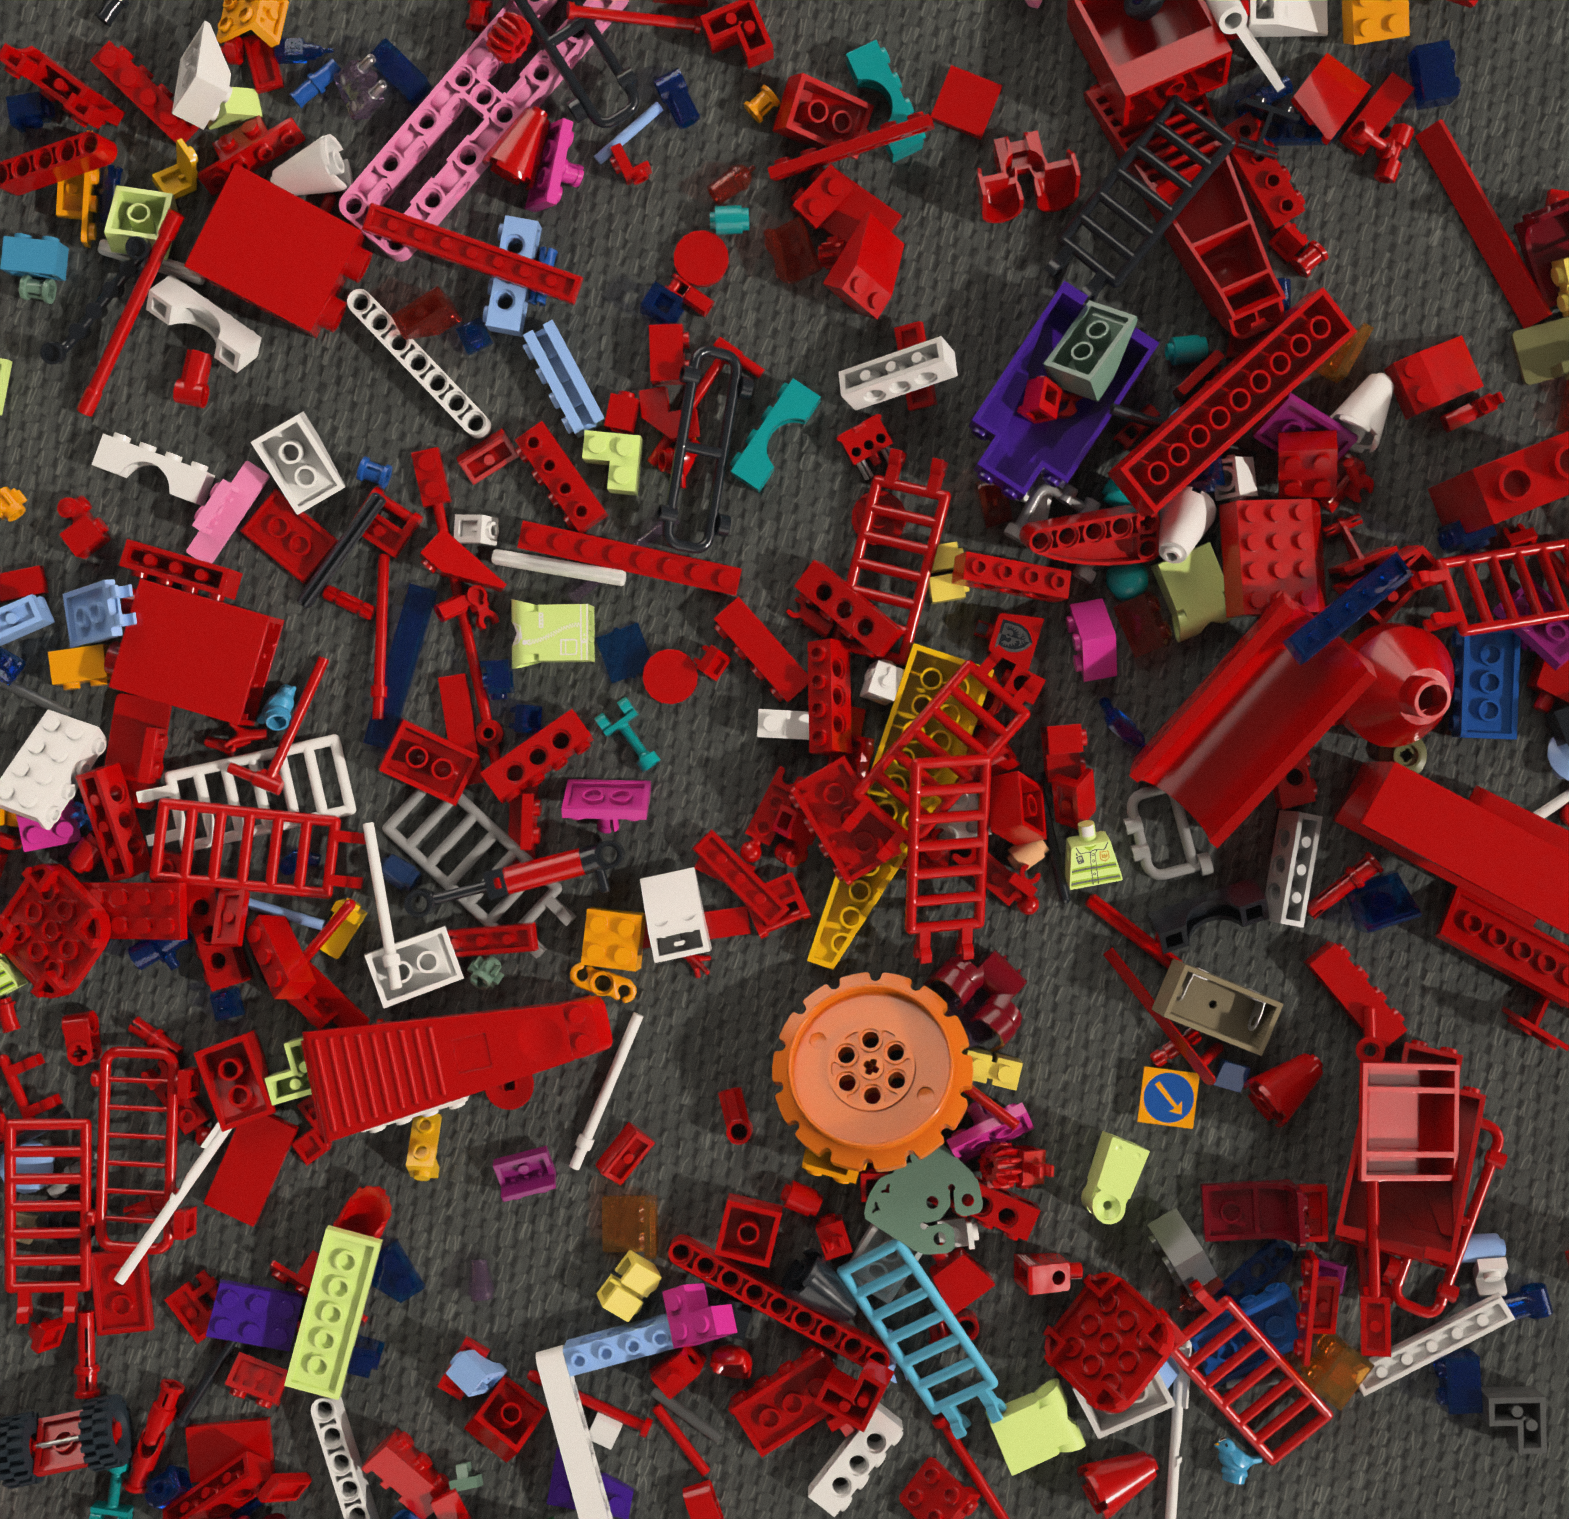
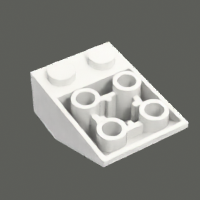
M1248 0L1250 14L1247 18L1246 26L1254 37L1328 35L1327 0Z
M692 867L641 878L640 884L654 962L658 963L711 951L712 947L695 868Z

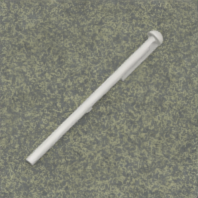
M219 1122L216 1123L200 1146L205 1149L187 1173L181 1188L176 1195L173 1192L171 1193L169 1201L115 1276L114 1280L124 1285L232 1129L222 1132Z
M1188 1340L1179 1348L1187 1358L1192 1355V1344ZM1177 1363L1176 1365L1180 1373L1173 1382L1172 1399L1175 1402V1406L1172 1407L1165 1519H1176L1179 1467L1182 1462V1456H1179V1448L1182 1435L1183 1408L1188 1409L1190 1377Z

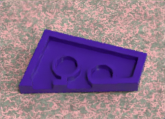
M557 1447L547 1504L576 1510L560 1448ZM600 1472L612 1517L629 1519L634 1488L607 1473Z

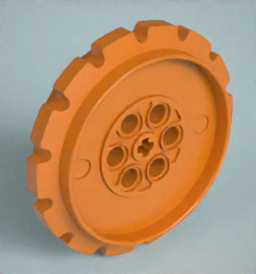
M868 972L844 976L839 979L840 986L837 989H831L826 984L811 993L803 1000L806 1011L803 1014L793 1012L785 1023L779 1039L786 1046L782 1051H776L773 1056L772 1080L775 1085L783 1086L782 1091L777 1093L775 1098L787 1125H799V1129L795 1133L797 1139L816 1156L820 1157L825 1152H831L830 1160L833 1165L858 1172L863 1170L866 1163H873L876 1172L906 1167L908 1155L914 1154L919 1160H922L938 1149L944 1143L941 1131L945 1128L955 1130L963 1118L968 1102L966 1098L961 1096V1093L972 1089L974 1076L972 1056L962 1053L965 1048L969 1047V1040L959 1018L956 1015L951 1017L944 1015L948 1010L947 1003L930 988L923 986L920 990L915 991L912 989L913 983L910 978L892 973H882L881 978L877 981L871 980ZM869 1038L879 1040L878 1044L873 1048L864 1046ZM895 1050H900L904 1053L903 1057L897 1061L891 1060L889 1056ZM845 1053H853L855 1055L851 1062H841V1057ZM876 1066L878 1072L876 1074L872 1072V1074L869 1075L867 1069H873V1067ZM902 1078L905 1080V1083L901 1088L895 1089L890 1086L892 1080ZM852 1080L855 1082V1087L852 1090L844 1091L841 1089L845 1081ZM878 1093L881 1097L877 1103L869 1104L866 1102L868 1095Z

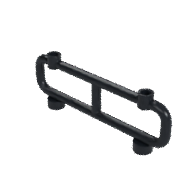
M514 0L575 96L566 105L577 123L589 118L594 125L600 128H612L636 112L639 105V94L634 84L638 82V79L630 67L623 69L592 19L577 18L549 36L528 1ZM567 0V2L571 1L575 2V5L583 6L580 0ZM584 28L615 75L620 87L628 96L627 105L608 117H603L598 113L556 47Z
M714 346L697 348L691 355L689 366L683 365L681 367L679 381L686 384L666 505L660 504L658 506L656 514L657 521L663 522L662 536L666 544L677 551L700 554L707 551L712 546L715 535L727 537L729 534L731 517L720 514L719 509L737 399L749 400L754 388L752 378L741 376L742 365L739 358L727 349ZM704 357L724 360L731 367L718 448L688 441L696 386L701 376L699 368ZM686 452L716 459L704 537L698 543L677 539L673 534V526L678 516L677 502Z

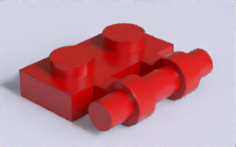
M205 1269L195 1276L201 1284L197 1289L189 1280L164 1299L197 1344L206 1338L212 1309L203 1299L202 1295L207 1292L215 1302L218 1290L217 1280L214 1276L210 1277Z

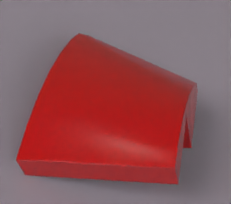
M1326 53L1290 101L1302 113L1309 125H1316L1323 133L1322 142L1328 145L1368 92L1371 85L1329 53Z

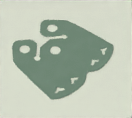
M942 1144L922 1160H919L916 1155L910 1154L912 1162L907 1163L906 1167L896 1169L893 1173L881 1177L868 1196L864 1212L867 1221L914 1251L927 1255L946 1254L951 1252L955 1246L954 1230L949 1224H937L929 1226L925 1230L920 1227L922 1222L928 1223L940 1220L950 1207V1190L948 1186L950 1184L955 1186L953 1191L954 1207L957 1214L969 1216L981 1212L983 1208V1200L977 1178ZM887 1184H890L889 1193H881L882 1190L886 1189ZM971 1194L973 1196L974 1202L971 1206L963 1205V1195ZM930 1196L938 1199V1206L934 1209L928 1208L926 1200ZM875 1202H877V1205L880 1210L872 1213V1211L875 1209L874 1204ZM938 1232L943 1233L946 1237V1241L942 1245H937L933 1240L934 1235Z

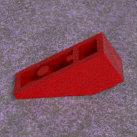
M444 528L420 552L421 565L432 574L436 571L441 576L473 585H480L498 592H502L507 585Z

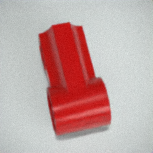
M194 349L187 350L182 376L177 379L174 386V402L198 408L206 407L209 397L207 382L213 360L211 354Z
M742 1086L718 1092L727 1128V1138L733 1144L742 1145L750 1139L753 1132V1125L749 1119ZM735 1124H743L747 1129V1135L737 1137L733 1133V1126Z

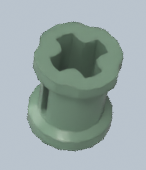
M29 275L22 276L19 285V294L22 299H40L47 304L54 302L57 291L54 279L47 278L43 281L32 279Z

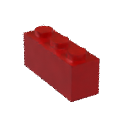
M258 915L244 933L274 999H302L315 985L316 979L287 917Z

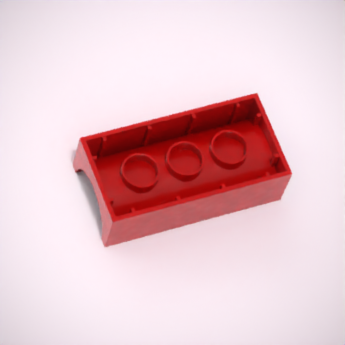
M1283 591L1134 757L1129 776L1137 783L1139 781L1151 783L1176 800L1195 818L1207 834L1209 842L1218 849L1377 679L1374 666L1368 659Z
M1395 761L1363 762L1332 821L1455 887L1458 886L1531 926L1539 919L1569 935L1568 853Z

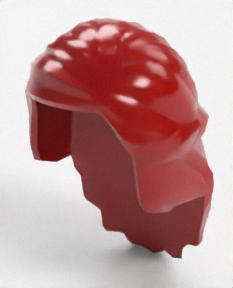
M380 1186L359 1187L348 1199L338 1218L334 1221L333 1226L380 1239L391 1217L392 1209L389 1200L390 1196L385 1194L386 1189Z

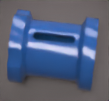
M365 456L359 464L357 480L363 481L365 479L379 484V488L385 489L392 474V466L377 464Z

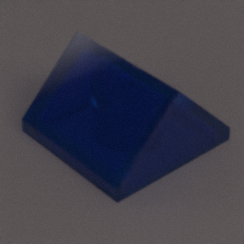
M1398 872L1365 882L1363 888H1355L1346 894L1356 929L1365 933L1422 916V912Z

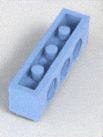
M505 215L504 224L500 223L498 228L499 248L510 251L512 245L519 243L523 245V248L518 254L536 260L542 230L539 222ZM490 278L488 283V295H491L489 306L485 305L483 311V322H486L485 325L489 331L522 337L531 290L497 278ZM503 299H513L511 307L508 309L500 308V302Z
M667 1313L566 1340L563 1353L571 1377L675 1348H673Z

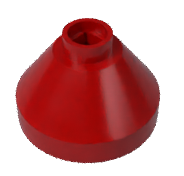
M1384 623L1361 633L1349 645L1373 664L1377 679L1339 719L1352 734L1378 746L1400 747L1421 739L1440 722L1451 703L1455 676L1452 659L1448 650L1432 633L1405 623Z

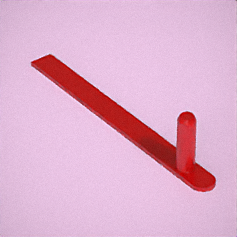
M1113 947L1103 954L1203 1082L1207 1085H1213L1216 1082V1078L1207 1065L1223 1051V1045L1219 1042L1214 1043L1199 1057L1170 1019L1151 1010L1155 1000Z

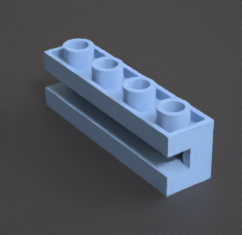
M550 320L543 324V329L535 333L531 330L524 334L523 337L527 343L522 346L530 360L536 359L540 368L535 371L543 385L549 384L552 393L548 395L556 409L561 407L566 417L561 420L569 434L574 432L577 438L584 435L585 430L593 431L604 425L605 418L554 321Z
M30 594L0 608V646L55 623L45 597H36V595Z

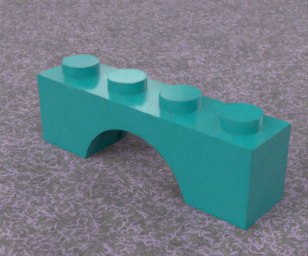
M874 40L847 53L845 64L856 87L873 89L886 98L891 108V117L888 122L896 121L899 124L908 121L907 116L913 114L914 109L909 98H904L900 91L902 84L896 72L892 73L888 65L890 58L885 47L880 48L877 40ZM924 132L885 145L884 147L891 162L894 163L921 150L924 143L923 139L926 138Z
M794 378L789 384L785 382L776 395L779 400L774 407L770 405L767 407L761 417V420L764 422L758 430L754 428L745 441L748 446L743 453L738 452L730 463V466L733 467L731 470L732 476L760 493L774 472V466L767 454V445L771 435L785 424H806L821 402V396Z

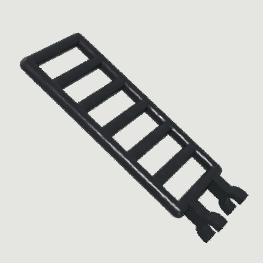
M1172 95L1058 235L1057 241L1063 249L1044 269L1055 279L1059 280L1074 257L1096 274L1080 290L1088 296L1084 302L1086 304L1089 300L1094 302L1107 283L1113 288H1118L1236 145V140L1181 97ZM1175 109L1222 144L1211 158L1207 157L1164 123ZM1156 132L1202 167L1191 182L1145 147ZM1137 156L1183 191L1172 205L1126 170ZM1118 179L1164 214L1153 228L1108 193ZM1100 202L1145 237L1135 251H1132L1089 216ZM1081 225L1126 260L1116 274L1071 239Z

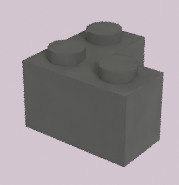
M1177 1208L1147 1224L1153 1234L1148 1238L1157 1252L1163 1250L1166 1256L1162 1260L1177 1286L1183 1284L1187 1292L1190 1293L1192 1290L1188 1285L1196 1278L1204 1285L1217 1277L1206 1253Z
M1533 1386L1477 1387L1478 1416L1488 1426H1506V1442L1518 1454L1547 1453L1546 1398Z

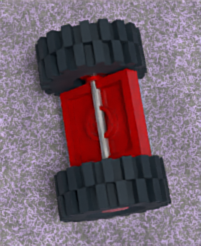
M113 1394L89 1399L83 1404V1410L44 1418L39 1416L38 1412L30 1411L1 1418L0 1481L3 1480L2 1485L7 1487V1489H14L38 1484L45 1479L44 1476L86 1467L90 1470L93 1469V1472L128 1464V1458L132 1456L130 1449L134 1446L132 1441L134 1430L131 1428L133 1423L129 1416L130 1408H126V1400L122 1399V1395Z

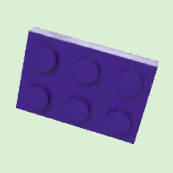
M220 1279L206 1337L290 1351L303 1296L299 1293Z

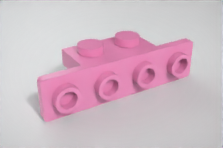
M245 461L232 482L222 479L221 482L216 483L210 491L209 495L211 497L206 505L201 506L194 515L195 521L192 526L198 529L199 532L186 552L195 559L213 564L270 478V475L253 463Z

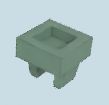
M471 1461L457 1464V1479L449 1481L450 1490L456 1488L457 1492L483 1485L482 1474L473 1475Z

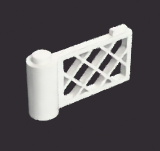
M1205 0L1220 30L1226 34L1237 33L1276 91L1278 92L1285 86L1270 59L1246 26L1248 15L1240 0Z

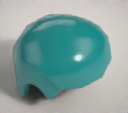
M1142 563L1111 565L1106 573V584L1117 600L1133 602L1141 598L1148 589V572Z

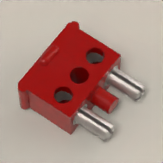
M880 414L868 418L836 438V442H840L852 466L857 464L865 480L873 477V473L865 459L869 457L873 466H877L882 463L877 453L881 450L888 463V454L891 449L889 445L893 444L880 420L882 417ZM877 435L883 436V443L877 442ZM866 441L870 442L872 445V448L870 450L864 448V443ZM853 448L859 450L860 454L858 457L852 455Z

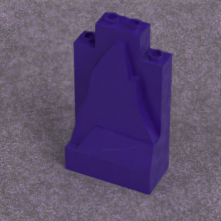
M1066 281L1062 283L968 426L972 429L974 436L980 440H989L991 442L974 468V471L978 473L977 477L987 484L991 485L994 483L1000 487L1001 493L1011 500L1018 499L1021 501L1039 474L1044 476L1043 480L1048 485L1054 488L1059 486L1062 489L1065 487L1112 415L1109 414L1110 405L1112 403L1120 404L1159 345V342L1138 328H1135L1114 379L1098 402L1083 397L1076 402L1077 413L1069 419L1057 418L1034 424L1017 412L1018 406L1023 405L1027 380L1034 379L1037 376H1047L1043 365L1085 307L1083 304L1088 296ZM1062 389L1064 393H1071L1069 391ZM1060 402L1058 413L1066 409L1068 402Z

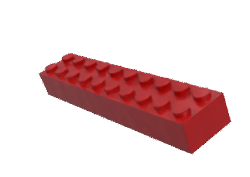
M1324 287L1306 294L1284 314L1280 323L1268 328L1107 474L1141 517L1156 514L1357 332Z

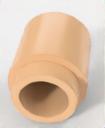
M1043 840L1017 846L1013 845L1007 850L1010 855L1006 859L1015 871L1025 863L1029 865V869L1045 857L1044 854L1049 851V848Z

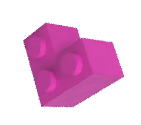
M1103 598L1069 604L1070 616L1066 617L1068 632H1073L1074 634L1072 635V642L1077 655H1073V662L1076 672H1081L1084 682L1117 676L1116 633Z
M704 1283L681 1285L662 1292L673 1348L696 1346L738 1333L732 1304L709 1307Z

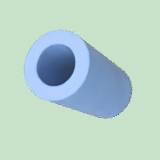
M1497 1233L1472 1234L1461 1263L1476 1262L1477 1259L1502 1258L1506 1254L1504 1240L1500 1239Z

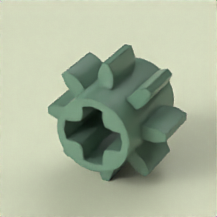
M489 955L483 958L478 956L467 969V971L472 973L470 982L481 990L493 989L504 977V974L499 972L501 963L495 957Z

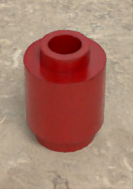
M90 831L88 835H83L68 856L71 862L69 864L70 867L81 874H84L85 871L91 873L102 859L93 831Z
M793 1180L790 1185H784L780 1200H783V1207L808 1217L809 1214L812 1216L817 1215L822 1204L823 1195L818 1194V1190Z

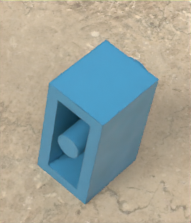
M15 233L14 237L3 236L0 269L11 276L22 277L23 275H29L32 278L66 281L69 248L60 243V239L51 236H42V240L32 239V236L23 233Z

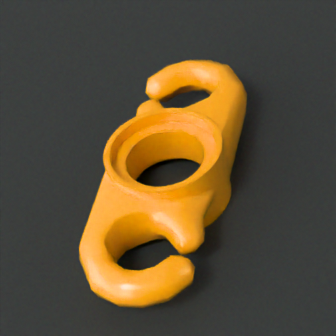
M580 962L571 968L570 979L579 988L599 996H611L615 1000H619L620 994L618 989L620 986L626 985L630 992L622 998V1002L628 1003L635 998L637 993L636 986L628 978L608 970H597L592 966H587L588 977L583 981L577 978V972L583 969L584 965H581ZM605 975L609 977L611 986L608 990L602 991L596 987L595 981L598 976Z

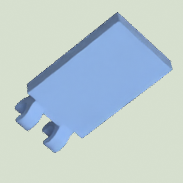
M115 579L102 580L63 594L70 648L85 647L123 636L122 627L137 624L136 612L122 615L120 598L133 596L132 584L118 587V585H115Z

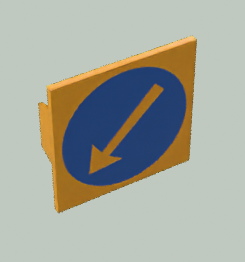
M1144 1066L1137 1122L1193 1129L1200 1076L1194 1072Z

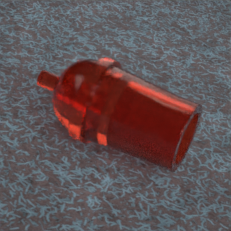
M743 164L731 165L725 173L707 186L708 193L717 205H721L741 191L747 190L752 181L751 172L756 167L754 165L747 167Z
M1217 1276L1203 1286L1213 1297L1225 1285ZM1182 1287L1183 1290L1179 1295L1181 1305L1176 1309L1180 1313L1184 1309L1191 1312L1198 1311L1199 1309L1202 1310L1204 1305L1193 1295V1291L1188 1293L1186 1288Z

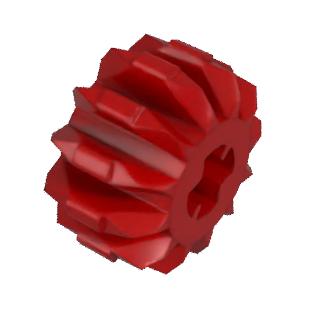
M514 12L504 13L503 17H498L495 25H492V30L487 36L489 39L486 42V46L489 48V52L493 54V57L503 61L505 64H512L517 58L520 59L522 53L527 51V46L531 42L530 37L533 34L531 25L521 15H517Z
M991 1142L986 1144L985 1148L980 1149L981 1158L977 1159L980 1163L978 1171L982 1173L981 1180L987 1183L988 1188L1005 1190L1013 1187L1015 1183L1020 1181L1018 1174L1023 1172L1020 1168L1022 1160L1017 1157L1018 1149H1014L1011 1143Z

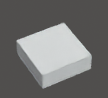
M598 1412L589 1429L591 1440L611 1450L623 1423Z

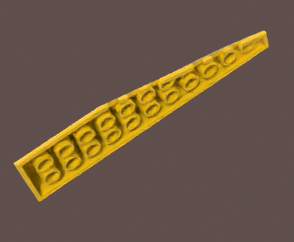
M917 643L913 644L872 768L966 660ZM992 669V670L988 673V675H989L991 678H992V676H993L994 670ZM969 674L958 687L982 707L988 689ZM950 695L940 709L972 736L978 718ZM933 717L922 727L921 730L951 756L966 755L968 747ZM914 738L902 750L911 759L935 757ZM894 760L884 773L909 794L910 772ZM949 768L924 769L940 784H954L958 778ZM875 781L867 791L870 798L908 831L909 809ZM937 796L921 797V805L930 813L942 801ZM904 842L900 844L902 853L854 880L849 886L845 880L840 882L837 876H835L807 961L832 970L835 968L903 863V859L907 857L908 846Z

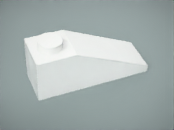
M759 709L757 737L809 740V712Z

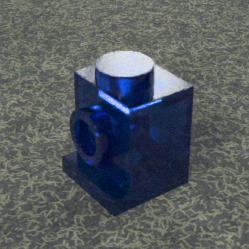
M39 91L6 97L10 125L20 133L26 132V127L31 129L41 128L44 126V123L52 122V118L55 117L52 102L40 94Z
M655 281L640 304V313L646 314L660 324H678L685 311L681 308L683 298ZM660 306H666L669 311L667 313H664L658 308Z
M512 660L480 661L481 667L487 670V673H483L482 677L484 690L488 689L491 700L508 699L507 694H515Z
M358 1335L347 1373L369 1378L372 1369L378 1370L385 1342Z
M174 1465L167 1467L165 1472L146 1483L148 1491L145 1493V1499L149 1506L162 1510L192 1489L187 1469Z

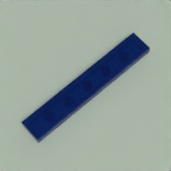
M1397 552L1394 553L1282 642L1297 663L1302 665L1413 576V573Z
M409 584L385 667V686L388 687L387 698H384V720H372L371 713L363 743L387 750L397 730L437 598V591Z

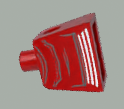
M1059 1253L1014 1254V1282L1028 1295L1070 1290V1280L1082 1279L1083 1277L1081 1262H1069Z

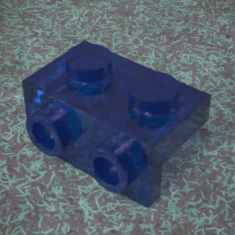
M1460 520L1437 528L1439 533L1437 535L1438 543L1443 550L1446 549L1447 554L1463 550V553L1477 550L1490 544L1488 539L1497 535L1494 525L1466 534Z

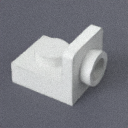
M455 514L454 538L459 543L497 545L499 534L498 518L486 515Z
M959 1216L937 1220V1224L947 1223L952 1226L955 1238L954 1247L968 1246L969 1250L975 1249L974 1241L979 1240L977 1223H972L970 1216L967 1218ZM938 1232L939 1243L944 1244L946 1237L943 1233Z
M1506 1257L1476 1260L1473 1267V1275L1479 1297H1489L1497 1292L1501 1296L1507 1294L1504 1279L1508 1270Z

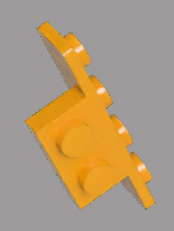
M99 168L58 182L56 215L58 218L82 220L81 242L87 248H91L92 240H96L97 226L96 223H93V212H98V196L94 195V186L99 185Z

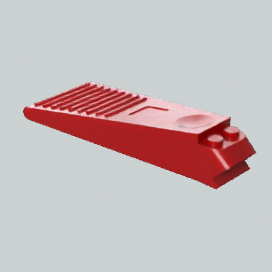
M1099 83L1083 93L1088 107L1117 156L1121 159L1154 116H1149L1147 119L1123 129ZM1206 94L1187 101V103L1217 125ZM1176 109L1164 122L1209 158L1222 145ZM1157 132L1145 146L1190 182L1202 169V167ZM1227 155L1163 234L1212 317L1216 316L1221 326L1234 337L1245 339L1280 323L1284 316L1282 300L1286 299L1272 271L1230 157ZM1139 156L1126 169L1170 205L1183 192ZM1143 198L1158 223L1164 214Z
M589 995L562 1002L302 1032L303 1040L301 1045L320 1135H323L325 1143L574 1061V1059L605 1051L612 1046L613 1039L604 1001L599 996Z

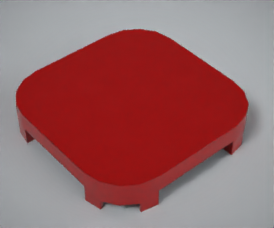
M45 863L27 867L21 873L25 880L2 914H0V954L4 953L33 984L34 987L31 993L37 998L53 999L70 995L81 984L108 944L111 936L109 915L77 878L61 864Z
M1109 1271V1273L1101 1272L1096 1275L1089 1274L1082 1281L1086 1286L1055 1326L1047 1325L1043 1333L1046 1336L1044 1346L1046 1355L1043 1357L1048 1365L1054 1367L1087 1400V1404L1104 1413L1117 1414L1127 1410L1136 1401L1167 1361L1174 1348L1175 1334L1173 1326L1166 1316L1129 1282Z

